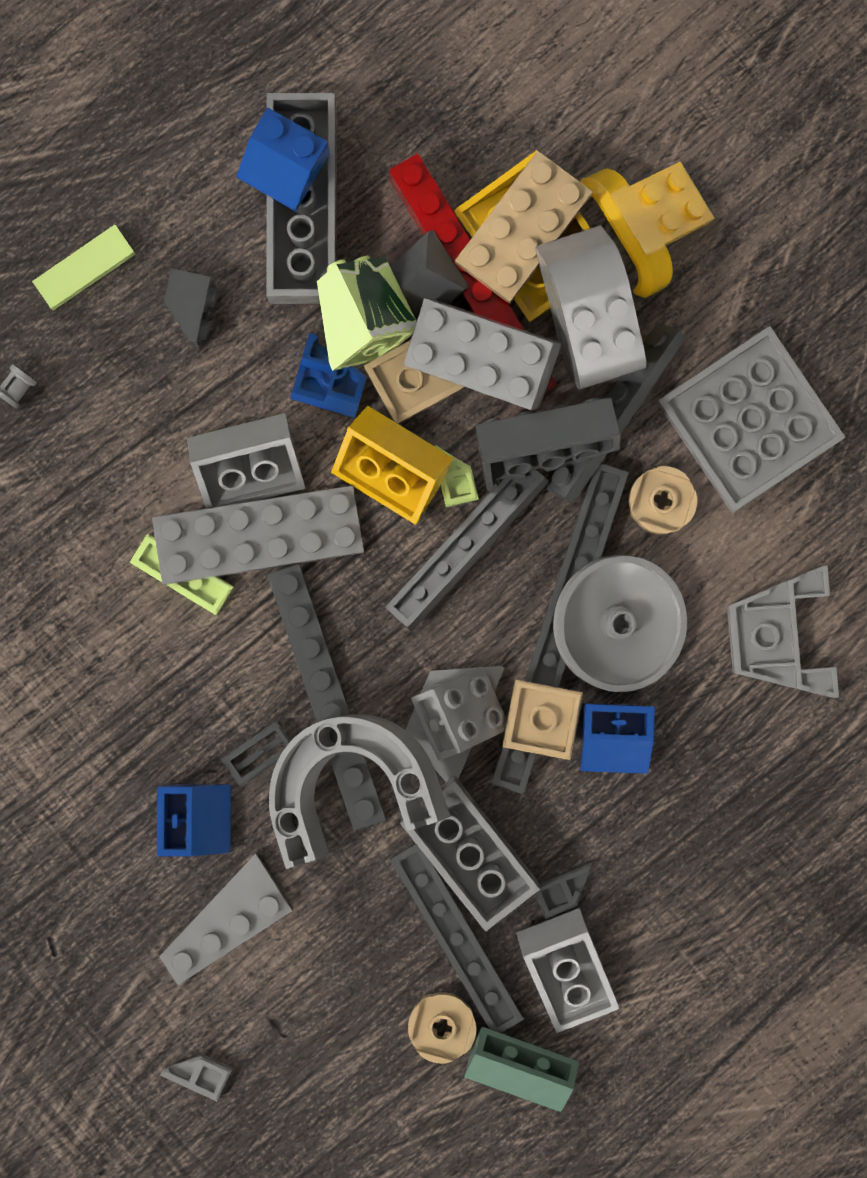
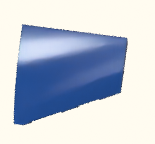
M309 333L290 399L355 418L367 377L354 367L332 371L327 349L317 342L318 336Z

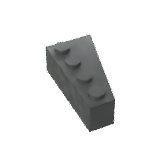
M591 398L582 404L572 406L557 405L547 411L537 413L527 411L518 414L516 417L502 420L492 418L484 421L482 424L475 425L479 457L487 490L497 488L498 480L511 476L514 482L526 479V473L537 468L545 469L546 472L558 469L569 458H572L575 462H580L620 449V431L611 398Z

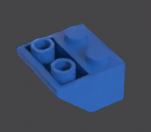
M582 703L580 771L648 774L654 741L655 707Z
M162 784L157 787V856H201L231 852V784Z

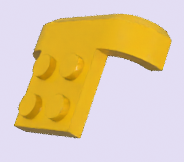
M681 162L669 166L631 186L618 172L608 168L602 169L579 181L593 191L591 197L600 206L632 259L638 273V284L633 289L635 295L647 298L664 289L672 279V261L666 245L709 224L714 219V216Z

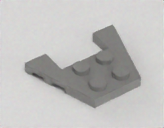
M820 566L727 606L732 672L734 674L831 698H839L837 667L801 669L795 599L830 596L828 566Z

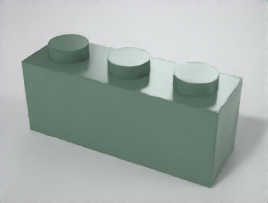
M482 1027L471 1049L464 1077L561 1112L574 1090L579 1061Z

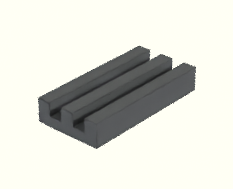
M276 721L221 758L239 787H241L275 764L283 750L243 777L239 773L240 770L283 742L287 746L291 740L281 727L279 721ZM272 732H277L279 735L277 738L234 766L231 761Z

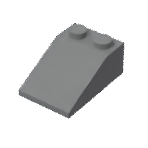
M580 908L516 933L523 958L556 1033L620 1009Z

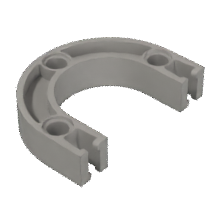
M351 714L317 722L301 731L291 740L276 763L269 790L270 817L286 869L329 855L315 808L314 793L321 770L331 758L341 752H353L364 755L382 768L394 789L407 831L450 817L434 766L423 747L411 734L387 719L367 714ZM332 728L337 733L338 739L336 744L330 738ZM412 774L416 775L420 781L419 790H416L411 784ZM419 797L423 798L430 818L423 819ZM292 814L298 819V828L292 822ZM300 836L308 854L306 856L303 854Z

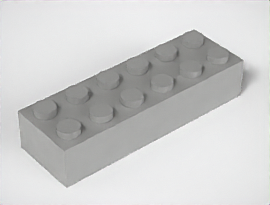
M267 93L268 108L328 141L330 155L296 212L267 196L266 296L270 304H320L317 281L328 272L327 267L337 261V103L335 93Z

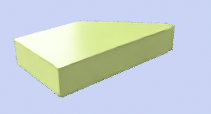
M450 455L454 459L441 484L446 508L479 500L471 466Z

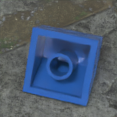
M267 107L249 138L236 177L296 212L330 155L328 141Z

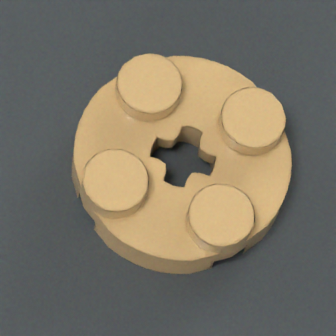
M660 466L648 470L637 478L629 493L631 517L640 527L648 532L660 535L676 532L689 523L696 512L698 502L696 490H694L687 475L676 468ZM662 491L668 493L667 498L672 501L671 506H665L661 510L657 508L658 503L654 501V496H660Z
M437 992L425 995L414 1006L409 1017L408 1034L413 1046L421 1057L433 1063L444 1064L454 1061V1059L459 1058L470 1050L476 1037V1021L472 1008L462 998L452 993ZM441 1019H446L447 1025L451 1026L452 1030L451 1032L445 1031L443 1036H438L437 1029L432 1026L434 1022L438 1023Z

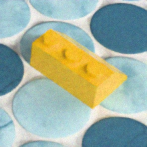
M367 406L348 427L331 473L416 525L445 479L454 458Z

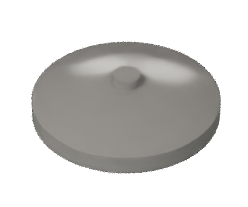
M613 555L597 559L578 570L569 579L560 593L553 620L555 642L568 668L586 683L613 692H628L644 688L660 679L672 667L682 650L687 631V612L682 594L673 579L663 569L650 561L626 555Z

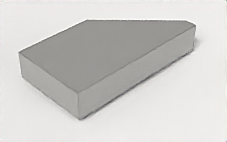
M200 1054L163 1068L160 1076L217 1102L232 1067L204 1054Z

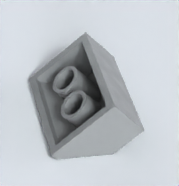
M286 413L187 438L190 464L206 509L259 501L306 489Z

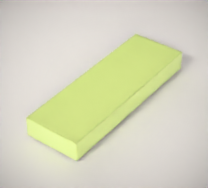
M113 225L32 282L49 307L54 311L136 254L117 226Z
M147 534L130 563L162 582L156 541L154 537ZM219 577L167 585L215 615H218L234 589V586Z

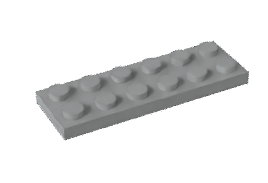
M353 486L152 517L163 585L364 553Z

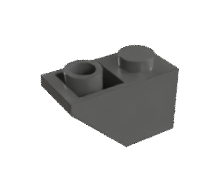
M171 268L164 302L193 347L201 348L202 340L207 341L210 334L211 321L207 320L209 308H214L216 305L218 288L214 287L215 283L210 276Z

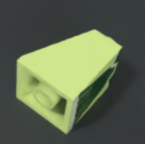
M367 255L348 263L344 259L336 261L327 267L328 272L317 281L329 364L332 371L371 362L395 349L413 334L417 323L385 256L370 258Z

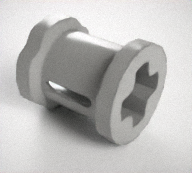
M12 364L10 366L11 372L0 385V397L18 409L20 406L19 400L28 388L35 386L37 382Z

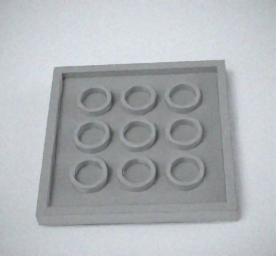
M770 326L657 401V404L731 513L737 511L846 438Z

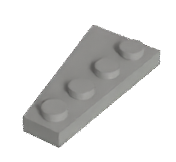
M257 852L159 956L177 985L293 910Z

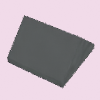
M433 230L428 231L390 266L416 319L419 317L424 298L450 304L469 288Z

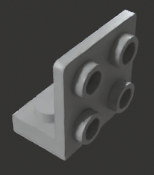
M479 667L440 686L411 697L438 760L461 753L506 730L507 719L483 667Z

